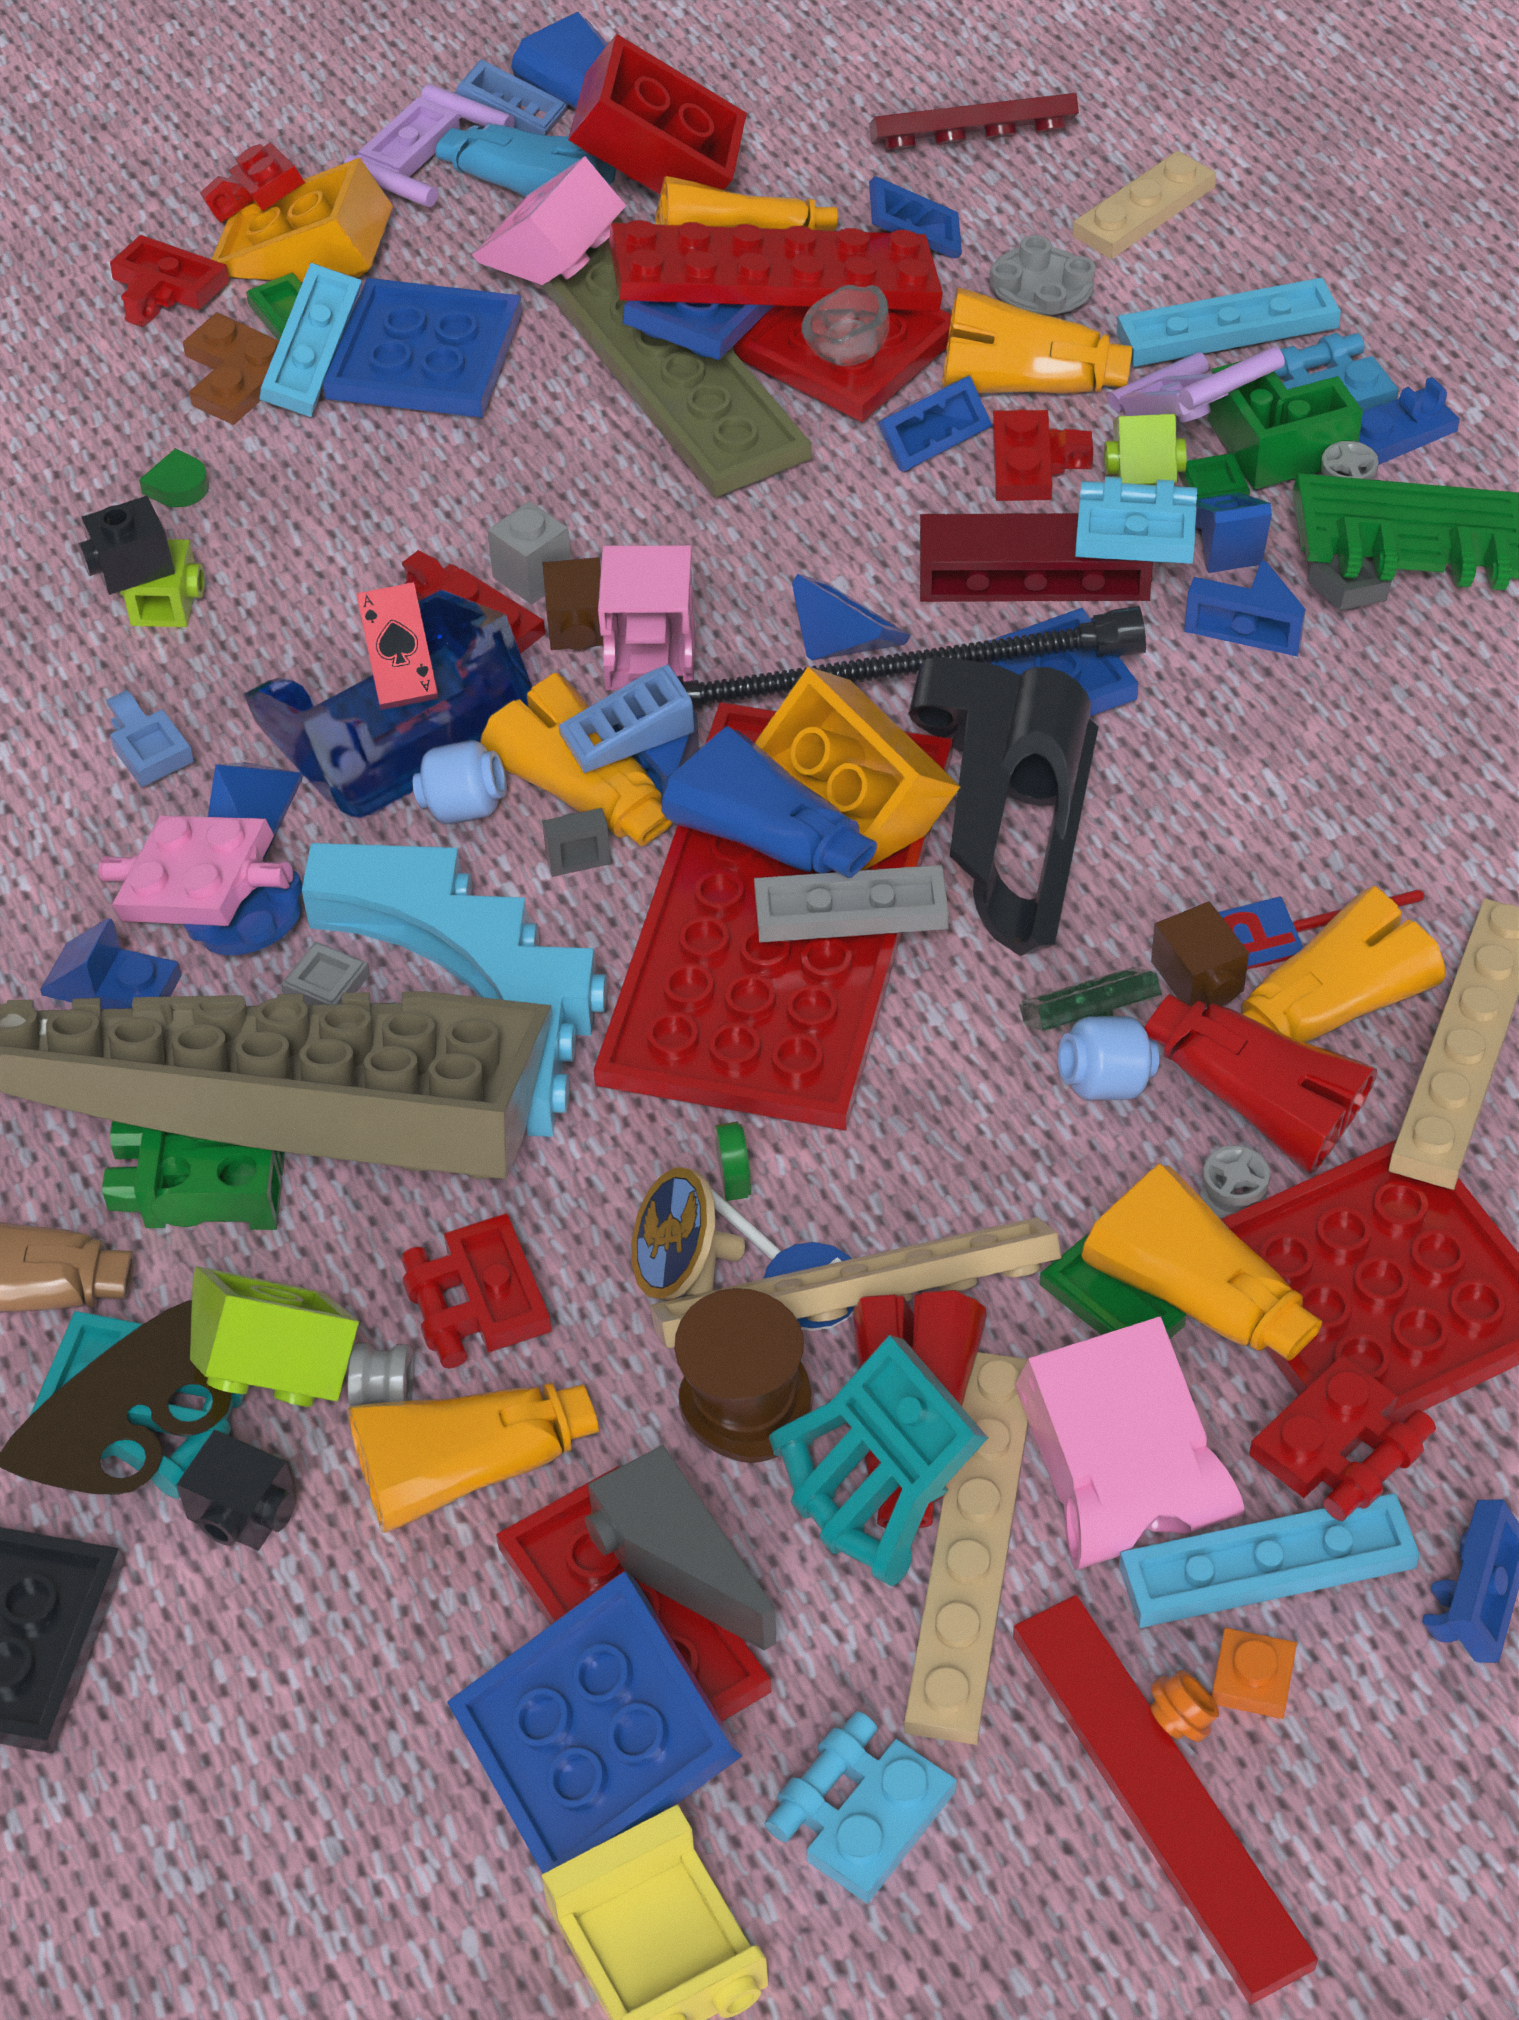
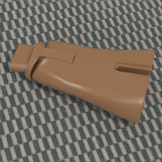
M0 1222V1313L82 1306L84 1297L87 1307H96L99 1298L127 1299L134 1266L133 1251L105 1250L103 1240L93 1239L86 1234L67 1229Z

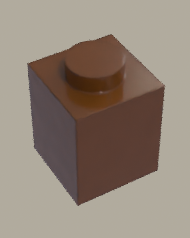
M600 557L542 562L550 649L581 650L588 647L604 646L603 636L600 634L598 612L601 578Z
M1210 901L1154 924L1151 963L1178 999L1190 1006H1193L1198 1000L1205 1002L1206 1007L1209 1004L1224 1006L1235 999L1239 993L1244 992L1249 952Z

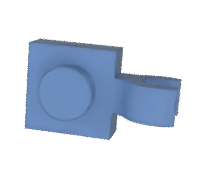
M128 690L106 699L108 707L115 715V718L111 719V724L116 731L110 734L113 750L141 788L194 762L191 746L163 709L146 716Z

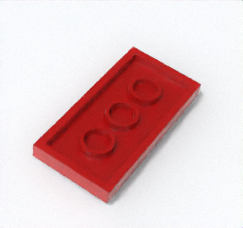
M619 1466L496 1534L498 1549L550 1625L625 1571L613 1552L605 1556L601 1554L585 1524V1517L591 1514L588 1484L618 1469ZM636 1580L721 1721L726 1720L771 1693V1678L742 1638Z

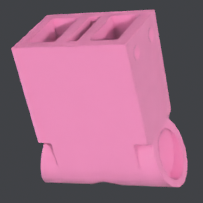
M1161 1316L1028 1359L1015 1383V1388L1059 1501L1064 1504L1065 1534L1074 1570L1119 1557L1120 1552L1133 1549L1135 1543L1143 1536L1146 1529H1150L1153 1532L1186 1534L1243 1515V1500L1234 1480L1218 1457L1207 1447V1436Z

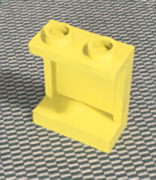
M678 1804L541 1875L547 1907L609 2020H706L717 2013L722 2018H729L751 2007L761 1995L760 1990L768 1986L766 1957L759 1945L750 1946L694 1850L692 1828Z

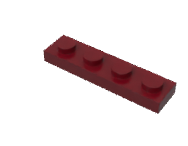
M1077 93L875 116L869 123L872 144L885 142L886 151L916 147L915 139L935 136L936 145L966 141V132L985 130L986 139L1016 135L1015 127L1035 124L1036 133L1066 129L1065 121L1071 120L1079 114Z

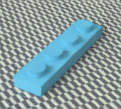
M1322 277L1120 315L1117 318V335L1122 345L1132 346L1131 364L1133 367L1188 357L1197 352L1204 354L1339 328L1341 310Z
M1393 1493L1379 1496L1366 1509L1357 1508L1344 1521L1336 1520L1323 1508L1120 1552L1119 1568L1139 1628L1416 1569L1420 1553L1397 1494Z

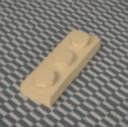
M1177 150L1073 221V237L1108 258L1113 259L1215 188L1217 172Z

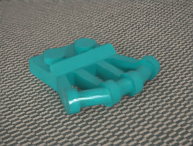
M74 1311L30 1416L76 1374L143 1324ZM190 1384L180 1387L175 1392L204 1397L206 1400L202 1411L168 1404L169 1412L173 1417L180 1421L191 1422L199 1420L210 1411L213 1399L211 1393L205 1387ZM231 1393L232 1399L228 1412L215 1426L203 1433L183 1436L188 1438L169 1458L162 1455L159 1468L151 1478L152 1482L162 1492L172 1498H180L176 1484L214 1429L226 1435L230 1434L231 1426L227 1420L231 1410L241 1405L245 1394ZM136 1405L128 1411L127 1420L129 1423L143 1425L149 1430L171 1434L161 1429L152 1421V1412L149 1407ZM120 1440L112 1443L103 1451L101 1459L116 1456L138 1471L143 1467L146 1459L145 1450L142 1446L131 1440Z
M891 1335L886 1338L829 1403L778 1428L769 1435L774 1455L782 1456L794 1492L791 1499L793 1507L804 1519L812 1518L821 1529L820 1540L832 1554L842 1552L871 1567L873 1577L889 1586L898 1584L909 1570L912 1561L910 1547L928 1504L948 1491L946 1484L988 1439L987 1435L906 1341ZM848 1423L852 1428L815 1468L808 1448L813 1444V1440ZM871 1450L881 1463L840 1508L834 1501L835 1489ZM900 1485L902 1491L882 1539L879 1540L865 1533L864 1524Z

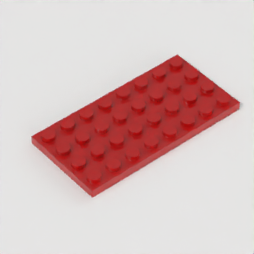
M720 702L706 743L725 726L738 730L755 743L777 711ZM905 732L946 773L948 772L952 758L953 739ZM677 825L593 1070L595 1086L846 1131L902 932L759 942L754 878L821 873L815 872L814 869L810 872L796 869L739 842ZM931 829L926 836L866 870L921 866Z

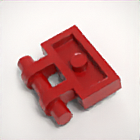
M507 1213L444 1233L448 1252L447 1256L430 1261L427 1251L423 1247H413L402 1254L401 1261L406 1271L403 1277V1285L411 1302L419 1305L424 1321L421 1324V1332L426 1345L430 1350L437 1352L441 1365L444 1368H456L467 1360V1353L462 1343L465 1336L479 1332L487 1353L552 1332L550 1315ZM461 1285L467 1302L449 1308L443 1295L446 1289Z
M1342 1354L1251 1441L1249 1456L1302 1498H1305L1323 1481L1333 1489L1323 1500L1326 1511L1336 1520L1344 1521L1357 1508H1368L1383 1493L1382 1483L1398 1467L1403 1469L1409 1468L1424 1452L1423 1443L1435 1432L1436 1425L1432 1418L1421 1410H1415L1403 1423L1390 1422L1386 1419L1394 1412L1398 1396ZM1362 1442H1365L1374 1449L1362 1463L1350 1462L1346 1459Z

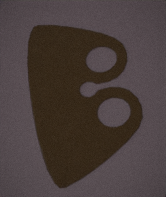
M192 1300L171 1307L144 1323L97 1357L57 1390L9 1438L0 1452V1468L19 1477L49 1486L90 1494L119 1495L133 1492L146 1484L157 1472L162 1460V1447L157 1437L145 1426L133 1425L127 1420V1413L132 1407L136 1405L149 1407L152 1412V1421L161 1429L173 1435L191 1436L203 1433L215 1426L227 1414L232 1397L230 1392L209 1386L207 1384L208 1377L204 1376L190 1361ZM195 1384L208 1389L213 1399L212 1407L199 1420L191 1422L180 1421L169 1412L168 1402L170 1396L180 1387ZM116 1441H135L145 1450L146 1459L143 1467L130 1477H112L106 1474L101 1467L100 1459L103 1451Z

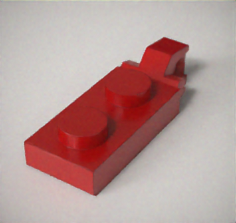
M419 550L402 562L406 576L405 584L414 582L418 603L423 608V614L506 666L545 635L544 620L464 569H459L453 564H449L443 569L437 559Z

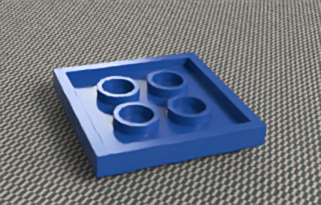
M367 278L323 380L325 399L483 418L522 314L521 295Z
M625 1571L447 1701L543 1874L677 1805L743 1756L637 1581Z

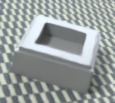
M315 941L281 983L283 994H303L306 1005L342 1004V993H356L370 976L368 963Z

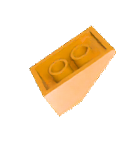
M359 157L303 179L305 181L303 185L264 211H261L252 202L229 217L212 260L226 264L228 277L275 280L294 273L300 282L303 283L310 263L358 278L365 274L373 265V259L385 232L393 205Z

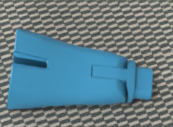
M489 123L483 129L481 126H472L466 131L451 128L439 140L436 146V157L440 160L452 162L455 171L466 172L484 181L512 190L524 197L584 156L609 185L614 181L616 168L596 156L586 153L579 146L568 140L569 136L536 134L498 124Z

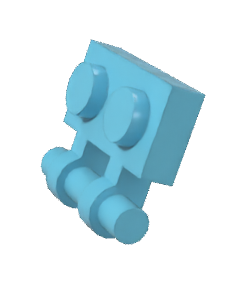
M1105 476V482L1081 481L1075 557L1193 564L1197 487L1174 486V480L1157 479V485L1122 483V477Z
M856 1711L841 1729L832 1728L817 1747L820 1755L801 1778L792 1777L778 1793L779 1805L764 1824L775 1838L785 1843L792 1838L802 1824L819 1834L806 1850L807 1862L868 1904L956 1793L957 1779L898 1739L894 1740L879 1760L865 1752L864 1747L877 1733L878 1728L875 1722L866 1714ZM844 1774L859 1785L841 1808L837 1810L825 1802L823 1798Z

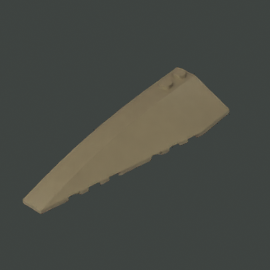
M428 991L402 992V1003H370V992L342 993V1004L312 1005L304 1003L303 994H277V998L268 999L259 1006H246V1001L242 995L133 997L132 1008L102 1009L101 998L73 999L72 1010H35L34 999L7 1000V1003L0 1004V1092L120 1123L246 1147L400 1166L410 1171L434 1170L466 1174L476 1179L491 1177L506 1179L523 1140L551 1021V1005Z

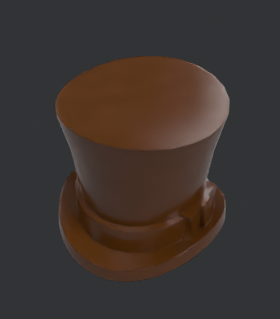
M741 1288L716 1291L701 1298L688 1309L676 1331L674 1347L677 1364L684 1374L679 1388V1410L684 1423L701 1443L729 1459L746 1463H757L778 1457L773 1453L769 1435L778 1428L812 1411L811 1385L805 1367L801 1362L804 1350V1337L796 1317L782 1302L772 1296L756 1290Z

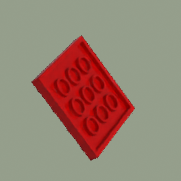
M1397 1139L1221 1219L1240 1240L1267 1262L1292 1290L1302 1295V1307L1322 1321L1317 1335L1290 1361L1267 1346L1265 1348L1296 1393L1300 1395L1343 1354L1398 1396L1394 1412L1386 1418L1390 1422H1401L1407 1419L1415 1410L1424 1411L1519 1365V1253L1459 1178L1455 1189L1452 1190L1390 1172L1389 1166Z

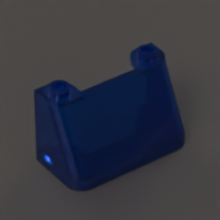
M442 589L418 601L438 699L380 710L373 675L316 706H313L305 688L288 678L279 677L269 680L244 693V696L259 728L332 807L350 817L361 818L413 791V776L415 773H420L423 756L430 749L467 740L480 742L482 733L492 714L511 701L518 699L528 707L527 693L531 690L532 684L506 614Z

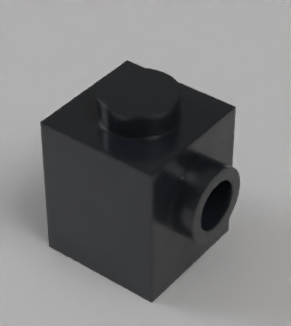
M148 496L119 505L109 506L103 510L81 517L87 538L86 541L78 543L81 558L89 576L100 575L109 595L175 574L165 530Z
M215 1429L176 1484L187 1519L197 1523L208 1537L226 1546H233L237 1541L259 1551L272 1531L279 1532L287 1525L296 1505V1495L287 1461Z

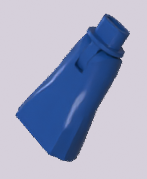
M576 12L523 38L513 55L511 68L515 77L576 109L585 73L608 44L586 18H583L579 12Z
M725 726L669 777L666 790L662 796L661 811L665 818L672 821L675 825L739 842L790 867L810 872L812 869L818 873H828L834 870L847 878H852L872 859L877 849V843L874 840L860 833L857 821L847 818L834 805L790 775L749 738L738 730L731 729L729 726Z

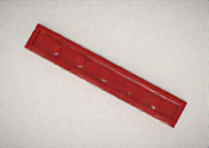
M1074 1595L1014 1625L1013 1639L1249 2005L1316 1970L1317 1956L1169 1733L1163 1729L1154 1717L1151 1706L1078 1596Z

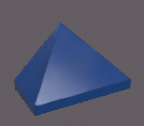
M874 176L869 181L873 225L889 233L896 230H909L916 234H926L931 250L951 258H958L962 254L959 214L957 211L877 176Z
M970 375L895 409L877 422L894 461L901 472L907 471L993 426Z
M797 574L792 583L806 656L811 660L906 644L911 636L826 581Z
M247 762L215 764L208 817L266 819L274 837L263 857L264 861L303 779L302 773Z

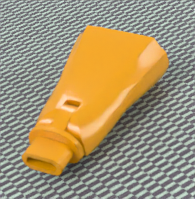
M666 176L664 177L655 214V224L682 225L687 222H697L714 227H735L739 224H751L759 228L787 229L792 226H803L812 230L836 231L838 209L837 207H816L815 200L807 198L804 202L792 197L744 195Z
M957 287L951 314L941 388L969 375L978 393L1038 392L1067 394L1093 392V386L1094 392H1101L1102 386L1120 388L1128 383L1132 346L1109 343L1110 337L1104 333L1100 339L1101 332L1085 325L1031 312L984 294Z
M552 673L531 687V690L527 693L528 707L520 699L513 700L492 714L488 719L480 743L488 751L497 752L505 770L549 792L579 813L602 808L608 829L618 838L628 835L639 846H645L672 825L673 822L667 820L661 811L662 793L655 787L649 775L633 756L583 773L559 734V725L589 708V705L565 677L560 676L558 673ZM597 732L588 735L594 746L602 741Z
M1372 886L1355 896L1304 948L1270 973L1250 996L1242 1002L1241 1014L1288 1037L1306 1043L1360 1016L1442 984L1446 977L1444 960L1437 941L1415 921L1413 922L1408 919L1400 925L1402 911L1398 908V905L1377 886Z
M1157 1164L1094 1223L1084 1243L1081 1256L1086 1264L1114 1279L1168 1302L1222 1337L1242 1346H1247L1250 1343L1251 1348L1258 1351L1268 1346L1290 1361L1317 1335L1321 1328L1322 1321L1302 1307V1295L1292 1290L1267 1262L1240 1240L1169 1165Z
M547 1383L543 1385V1396L540 1388L527 1387L447 1399L383 1402L348 1407V1419L355 1452L364 1480L369 1485L370 1498L382 1533L411 1523L473 1491L536 1470L558 1458L561 1453L570 1451L572 1449L571 1440L599 1432L597 1417L584 1384L556 1391L552 1383Z

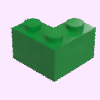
M1239 362L1213 368L1212 374H1215ZM1275 371L1228 392L1229 395L1209 403L1211 412L1208 413L1207 420L1229 453H1234L1241 471L1254 490L1295 479L1297 473L1313 474L1322 471L1321 459L1325 449L1341 441L1359 442L1363 410L1339 376L1287 390Z

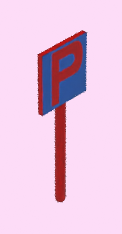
M1414 890L1390 896L1389 898L1398 907L1420 902L1424 899L1425 895L1422 890ZM1279 896L1218 913L1249 952L1247 969L1287 961L1304 948L1297 933L1326 926L1342 909L1292 922L1284 901Z

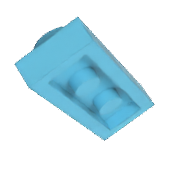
M310 263L261 386L259 400L312 417L323 389V380L360 293L362 280Z

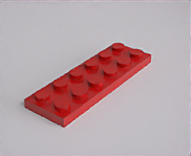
M634 220L628 223H611L609 244L619 300L940 311L943 291L926 234H916L909 230H896L892 233L864 232L856 228L824 231L812 230L803 226H792L787 229L759 228L751 224H739L735 227H714L697 222H687L682 225H660L644 220Z

